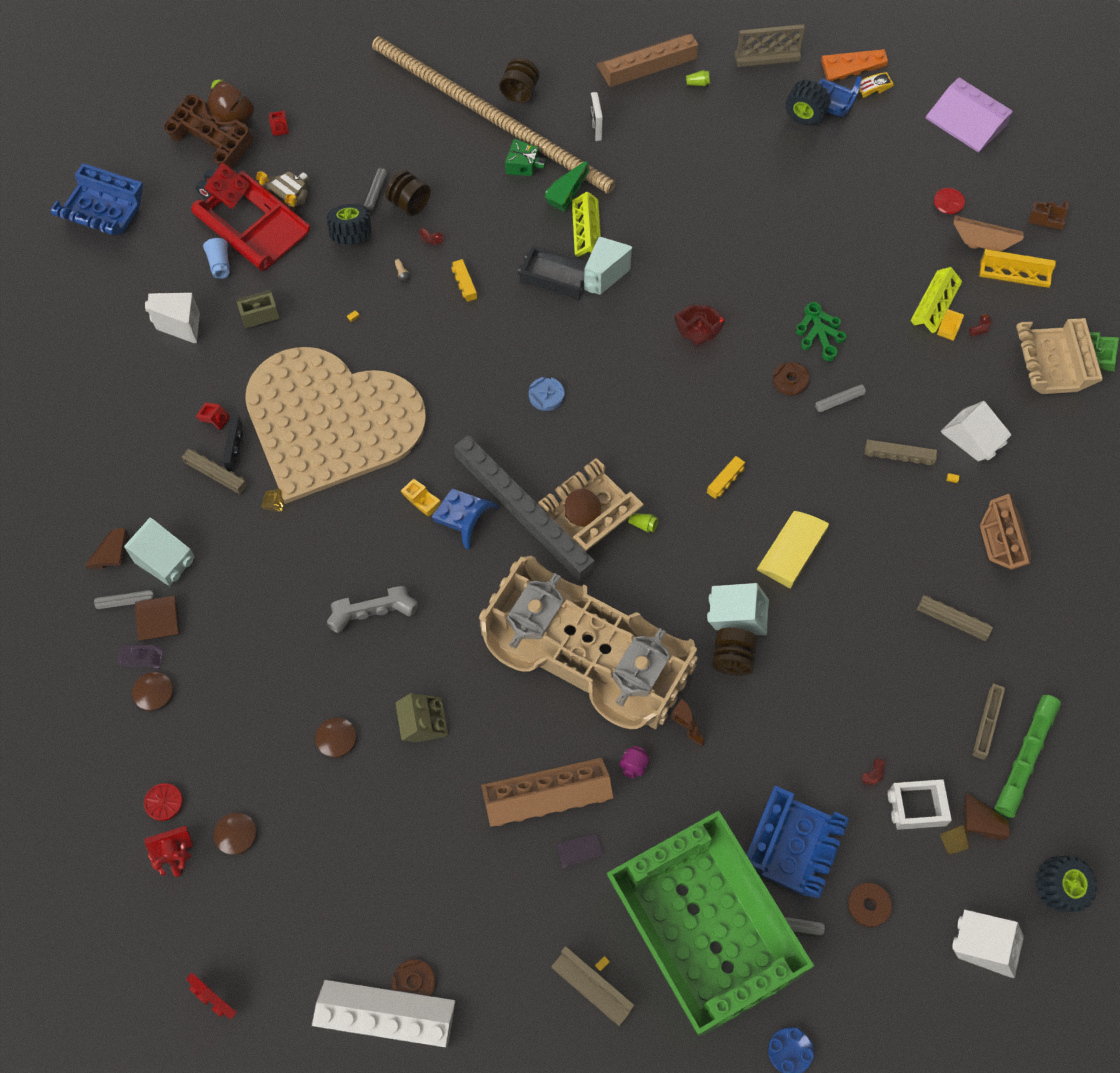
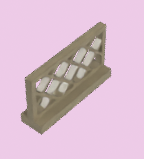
M804 24L740 30L738 46L735 51L737 67L800 61V49L805 29ZM794 31H799L795 36L791 35ZM777 33H784L778 38L775 36ZM762 34H767L765 38H759ZM744 36H752L747 41L743 39ZM786 37L790 38L786 43L782 42ZM772 38L774 41L768 45L766 42ZM754 40H757L758 43L755 44L754 46H752V45L750 44V43H752Z

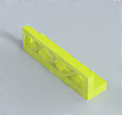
M588 191L572 200L575 256L577 257L587 252L592 253L598 238L601 237L598 199ZM583 201L581 207L578 209V204ZM583 214V218H582V220H581L580 223H579V219H580L581 215ZM584 227V231H583L582 235L580 236V232H581L582 228ZM585 241V247L580 249L582 243Z
M952 267L937 270L910 320L913 325L924 323L931 333L937 331L946 310L949 308L962 283V280ZM951 278H952V279L954 280V282H955V284H954L953 287H952V285H951ZM945 290H947V299H946V300H945V295H944V291H945ZM939 302H940V308H941L940 312H938V303H939ZM932 315L934 319V324H932V322L930 321Z

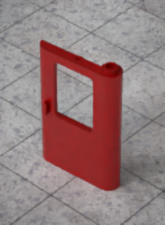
M241 171L238 175L250 183L243 195L265 213L245 232L239 233L213 211L221 203L213 195L206 201H195L192 204L191 211L260 271H264L309 233L310 225L244 171Z

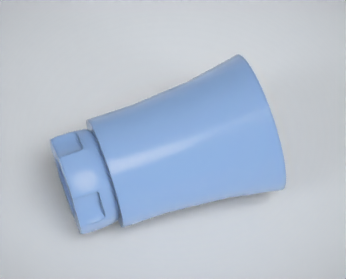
M222 238L207 240L203 244V248L213 277L221 279L228 277L230 265L227 241Z

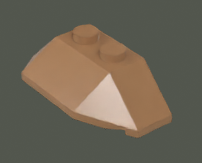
M954 216L953 223L964 243L968 244L971 248L977 249L980 247L1001 252L1023 240L1024 237L1023 231Z
M1007 494L991 500L980 524L989 560L1010 570L1031 564L1030 546L1022 519L1011 495Z

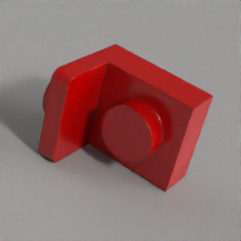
M285 110L269 113L272 135L289 133Z
M205 402L196 418L202 422L212 423L217 429L221 430L230 418V415L221 405Z

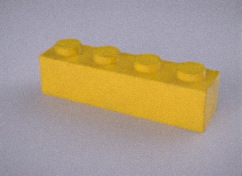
M463 259L452 262L453 267L451 269L455 273L456 282H459L458 286L462 290L463 298L467 302L477 299V292Z
M735 456L708 486L707 493L715 499L718 496L721 497L724 490L730 487L731 482L737 479L738 474L744 471L745 462Z

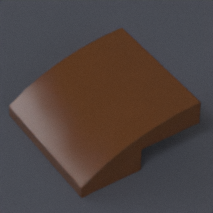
M176 596L135 602L138 641L180 634Z

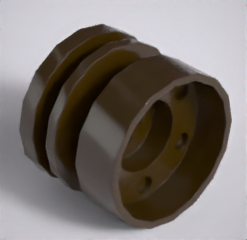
M524 58L510 60L499 83V90L502 95L515 103L529 101L540 77L537 66Z
M401 170L389 181L385 196L390 203L399 207L409 216H415L428 203L431 188L409 171Z
M727 627L718 630L714 646L716 649L713 652L712 667L721 673L734 676H744L753 673V663L755 661L753 654H755L757 648V636L751 631L741 628Z

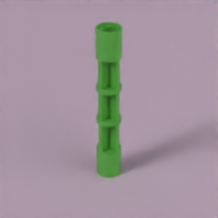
M1041 696L1033 715L1027 736L1023 739V745L1017 760L1012 765L1013 769L1006 785L1003 786L995 805V810L1003 816L1015 817L1024 796L1023 791L1030 775L1034 772L1035 762L1040 750L1044 747V741L1049 728L1053 725L1061 706V702L1053 696Z

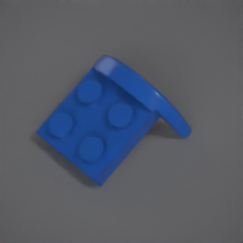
M860 76L856 78L852 90L821 78L818 84L823 85L822 87L828 90L827 93L830 94L831 99L830 106L826 112L844 117L850 111L857 98L862 78Z
M451 489L433 514L432 519L434 522L461 531L463 545L466 549H470L471 534L476 521L486 509L490 507L498 509V505L490 500Z

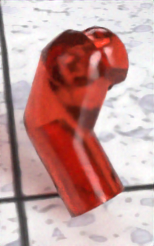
M422 228L419 231L420 236L427 244L439 245L442 243V233L436 232L434 235H431L426 228Z
M987 314L982 315L978 326L969 328L970 335L975 336L986 333L991 325L990 316Z
M874 759L873 770L862 775V782L864 784L875 785L883 779L884 760Z

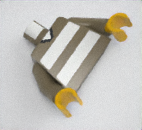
M261 171L257 173L256 180H260L259 183L261 185L267 184L268 192L290 210L294 211L298 205L305 204L308 196L306 183L309 181V177L305 173L300 174L298 177L291 172L274 177L267 176L266 173Z

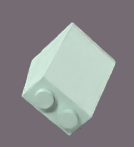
M599 237L585 266L584 290L601 295L630 271L632 246Z
M149 518L124 546L136 565L168 586H171L173 582L180 578L181 573L192 564L195 558L189 547L152 518Z
M758 583L712 586V592L709 594L710 611L707 613V619L715 630L732 627L751 631L755 635H767L769 599Z

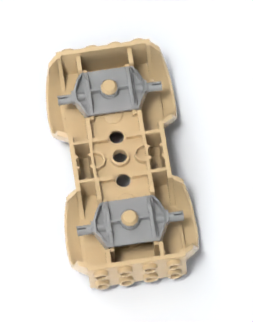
M533 556L520 557L518 562L515 561L510 568L511 573L508 577L503 578L499 591L492 595L489 601L490 605L487 609H483L479 616L481 634L490 652L500 662L510 668L526 672L541 667L589 693L592 705L598 713L617 726L627 729H638L648 725L657 729L659 724L663 725L667 719L669 707L673 708L679 691L682 692L687 683L688 675H692L696 668L698 657L696 656L697 648H695L694 641L690 638L688 641L673 637L667 634L665 630L662 631V628L658 629L650 624L637 612L628 616L587 594L586 585L579 586L562 579L560 575L553 574L544 568ZM569 625L574 626L576 633L574 635L566 634L564 632L565 627ZM591 635L593 641L586 643L582 640V637ZM608 644L611 647V652L609 654H602L599 650L600 646Z

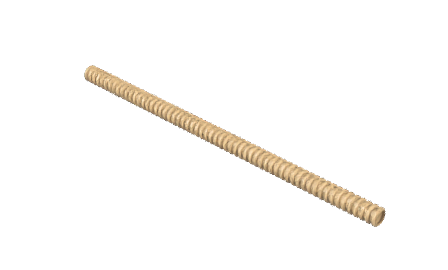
M378 36L374 39L372 48L378 53L399 64L404 69H407V71H410L438 90H441V92L464 104V106L472 109V111L480 114V116L511 133V135L519 138L521 141L536 146L540 153L556 161V163L564 166V168H568L569 171L583 163L581 159L574 157L573 154L545 139V137L537 134V132H533L529 127H525L524 124L517 122L516 119L501 112V110L470 93V91L462 88V86L454 83V81L428 67L382 37ZM589 165L590 171L584 180L593 184L598 189L601 188L606 194L612 192L615 187V180H611L610 177Z

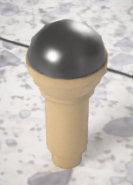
M396 259L395 266L398 270V278L405 282L410 278V273L404 269L402 262Z

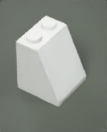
M149 294L148 301H145V310L149 312L150 321L153 322L155 328L186 341L197 343L200 313L193 294Z
M985 401L964 408L941 430L943 435L977 461L989 460L996 455L995 451L1007 444L1006 440L1011 436V433Z
M964 910L963 917L960 916L958 920V929H960L958 937H955L953 941V950H955L954 952L957 957L1002 975L1015 978L1024 939L1018 922Z

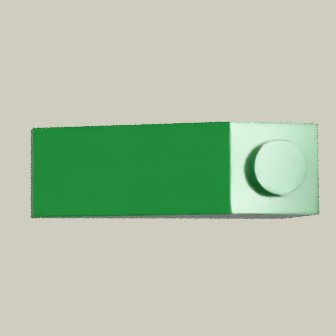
M584 161L553 182L552 186L545 192L547 204L563 212L567 210L590 171L588 162Z

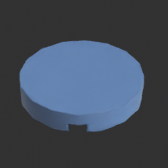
M541 377L530 385L529 400L537 409L550 411L558 408L563 403L565 397L564 387L555 378Z

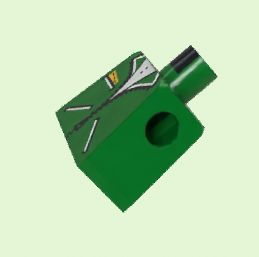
M514 139L505 161V174L532 176L535 167L545 168L546 159L539 158L536 146Z

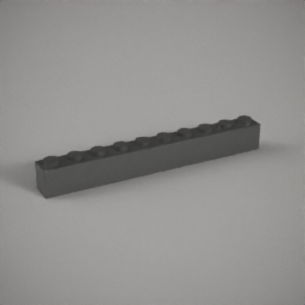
M469 435L454 445L455 457L579 582L594 571V560Z

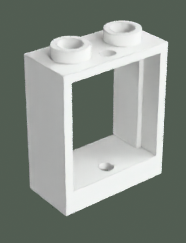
M943 779L893 783L890 790H888V800L893 806V811L891 812L892 822L896 823L897 830L947 826L952 821ZM931 789L936 816L906 819L901 791Z

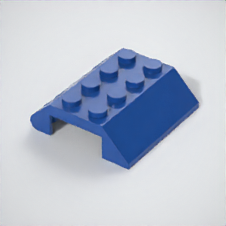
M82 163L74 175L78 183L77 187L64 206H61L59 201L54 203L51 208V214L93 229H100V231L111 235L123 234L140 208L143 183Z
M774 786L747 852V857L760 877L800 895L820 898L823 891L822 886H825L826 881L821 877L813 875L815 872L829 874V867L833 865L838 851L837 848L841 842L828 836L829 834L843 836L849 818L835 811L830 816L794 800L793 793Z

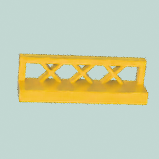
M985 249L981 258L979 276L1049 288L1056 261ZM985 266L991 267L994 271H993V272L984 271V270H985ZM1002 270H1009L1012 274L1005 275ZM1019 273H1027L1029 277L1024 278ZM1037 276H1046V281L1039 280Z

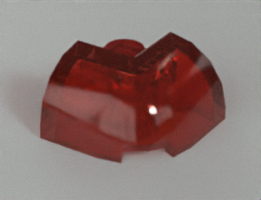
M695 303L686 307L674 317L681 335L685 339L688 337L697 347L706 340L711 341L715 338L725 323V319L710 305H695Z

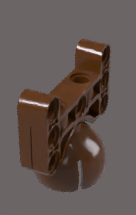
M221 81L211 89L208 104L195 94L187 95L165 122L164 130L173 141L181 140L187 132L191 133L217 149L213 159L218 167L221 163H224L232 169L253 142L254 137L245 123L251 119L255 108L246 96H243L238 102L237 100L241 96V92L231 84Z

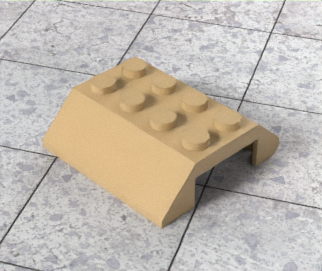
M1085 318L1068 319L1063 328L1031 330L1032 322H1021L1016 325L1019 339L1023 341L1021 347L1027 369L1031 372L1029 378L1034 390L1041 394L1078 392L1102 381L1103 378Z
M597 458L584 467L590 479L588 482L584 475L578 471L575 473V476H571L562 483L561 487L558 486L555 489L561 500L560 503L557 502L551 493L546 496L547 498L544 497L538 502V505L584 551L590 549L644 505L632 492L626 495L605 474V466ZM577 489L590 490L598 497L601 503L600 516L586 527L575 525L565 517L566 498Z

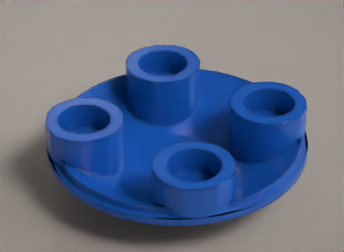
M783 1028L777 1031L769 1042V1058L778 1071L782 1073H803L811 1065L814 1058L813 1045L809 1037L800 1029Z

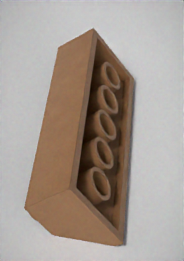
M692 34L681 35L598 62L597 67L609 87H613L697 59L698 43Z
M602 758L481 785L490 827L502 826L513 821L520 822L535 816L542 817L548 813L563 812L570 808L585 807L587 804L603 803L613 799L610 776Z

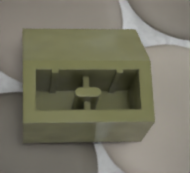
M271 289L236 299L245 328L280 319Z
M410 693L395 702L402 741L422 742L448 736L441 697Z

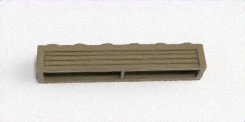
M867 439L864 455L869 457L876 456L882 459L902 460L903 462L909 461L916 464L923 463L930 466L936 462L937 450Z
M188 449L182 456L184 463L239 495L247 487L243 477H238L234 472L227 471L225 467L218 466L215 461L208 460L206 456L199 455L195 450Z
M923 595L917 607L918 611L983 641L988 639L993 628L989 623L981 622L976 617H970L965 612H959L954 607L946 606L941 601L933 600L930 596Z
M992 684L989 688L972 752L974 757L985 760L988 756L1005 687Z

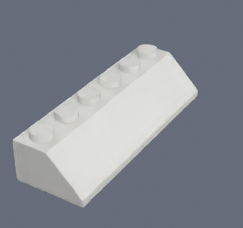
M325 980L316 1002L312 1026L448 1047L456 1000Z

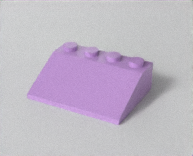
M959 77L948 87L927 114L926 119L979 153L1008 125L1013 111Z

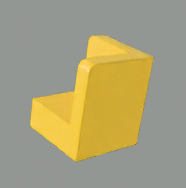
M947 309L937 335L954 341L964 315Z

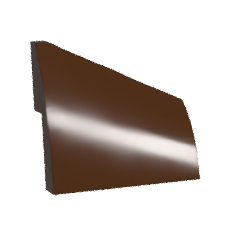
M1054 201L1046 203L1034 202L1028 223L1063 230L1070 201H1064L1063 205H1056Z
M125 528L114 529L107 534L87 561L86 569H104L105 566H121L123 552H126L124 546L128 543L129 538Z
M681 699L672 711L671 719L688 729V738L703 746L705 741L690 707Z
M965 794L966 832L983 834L986 838L1003 841L1010 837L1009 823L1005 817L972 795Z

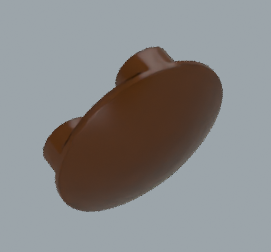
M577 489L566 498L565 517L575 525L586 527L601 514V503L598 497L590 490Z
M150 672L144 674L135 682L132 689V698L136 705L144 711L156 710L172 700L173 686L165 674Z
M331 718L319 726L316 731L315 742L323 754L334 758H341L353 748L357 735L354 726L348 720Z
M231 813L224 816L214 829L216 846L227 854L240 855L245 853L256 837V826L253 820L243 813Z

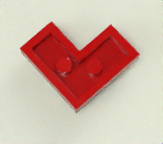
M192 972L186 978L191 984L189 990L205 1005L209 1002L214 1006L211 1009L218 1016L226 1015L231 1020L237 1013Z

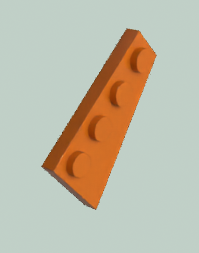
M885 49L824 55L821 58L826 79L833 82L836 79H846L847 76L852 74L855 76L859 75L865 70L872 71L885 67L888 64Z

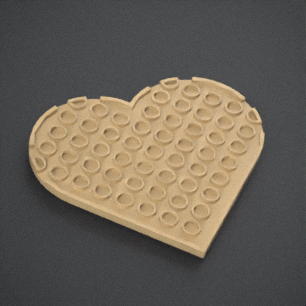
M298 347L274 354L258 366L246 388V406L285 504L403 459L411 452L410 450L416 443H419L424 433L426 422L424 402L419 392L410 382L396 374L385 371L371 370L351 374L341 359L330 352L318 348Z

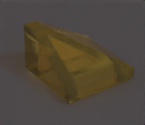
M282 490L266 491L261 508L283 511Z
M963 826L940 834L948 855L969 849Z

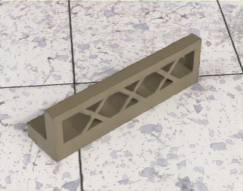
M566 946L561 951L559 958L551 966L556 973L619 1027L633 1010L634 1004Z

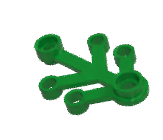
M810 302L804 309L806 316L796 327V334L803 336L806 334L807 325L810 321L813 320L814 323L807 337L802 340L801 348L809 350L812 346V341L818 334L823 347L822 357L825 361H832L836 358L837 349L829 344L826 333L835 337V341L839 344L845 342L846 333L835 330L840 327V318L823 312L819 303ZM821 319L829 322V326L823 324Z

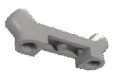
M405 586L387 589L389 596L350 604L349 598L337 600L331 604L332 614L327 620V626L332 631L340 633L350 620H363L369 616L376 614L384 615L393 610H397L409 617L416 612L418 602L409 596L408 589Z

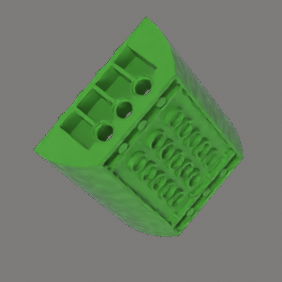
M720 811L713 813L606 873L698 1036L715 1030L769 998L814 967ZM679 885H684L688 889V894L680 896L676 892V888ZM688 905H697L699 913L691 915L687 910ZM711 943H719L722 951L719 954L712 953L710 950ZM730 962L733 965V972L729 974L724 973L721 968L722 963Z

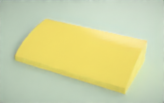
M794 511L758 566L757 571L791 589L825 535L829 523L814 516Z

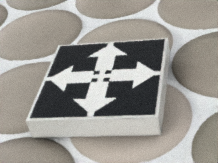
M594 92L591 93L590 117L595 141H601L603 116L598 93Z

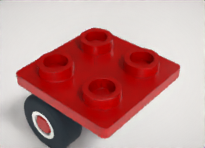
M221 163L217 170L208 169L203 175L205 180H200L195 188L204 198L208 199L213 195L230 209H233L250 183L226 164Z

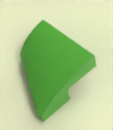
M1089 332L1099 367L1115 372L1119 338L1100 337L1098 332Z

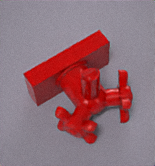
M187 826L145 838V846L149 853L148 858L151 860L152 868L164 876L166 872L162 865L168 863L175 877L181 875V869L185 868V862L191 858V854L188 853L186 848L193 847V840Z

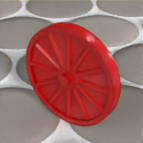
M943 188L935 194L934 204L943 213L956 214L963 209L965 198L956 189Z
M158 784L151 788L145 796V811L154 820H169L180 811L183 803L182 794L172 784Z

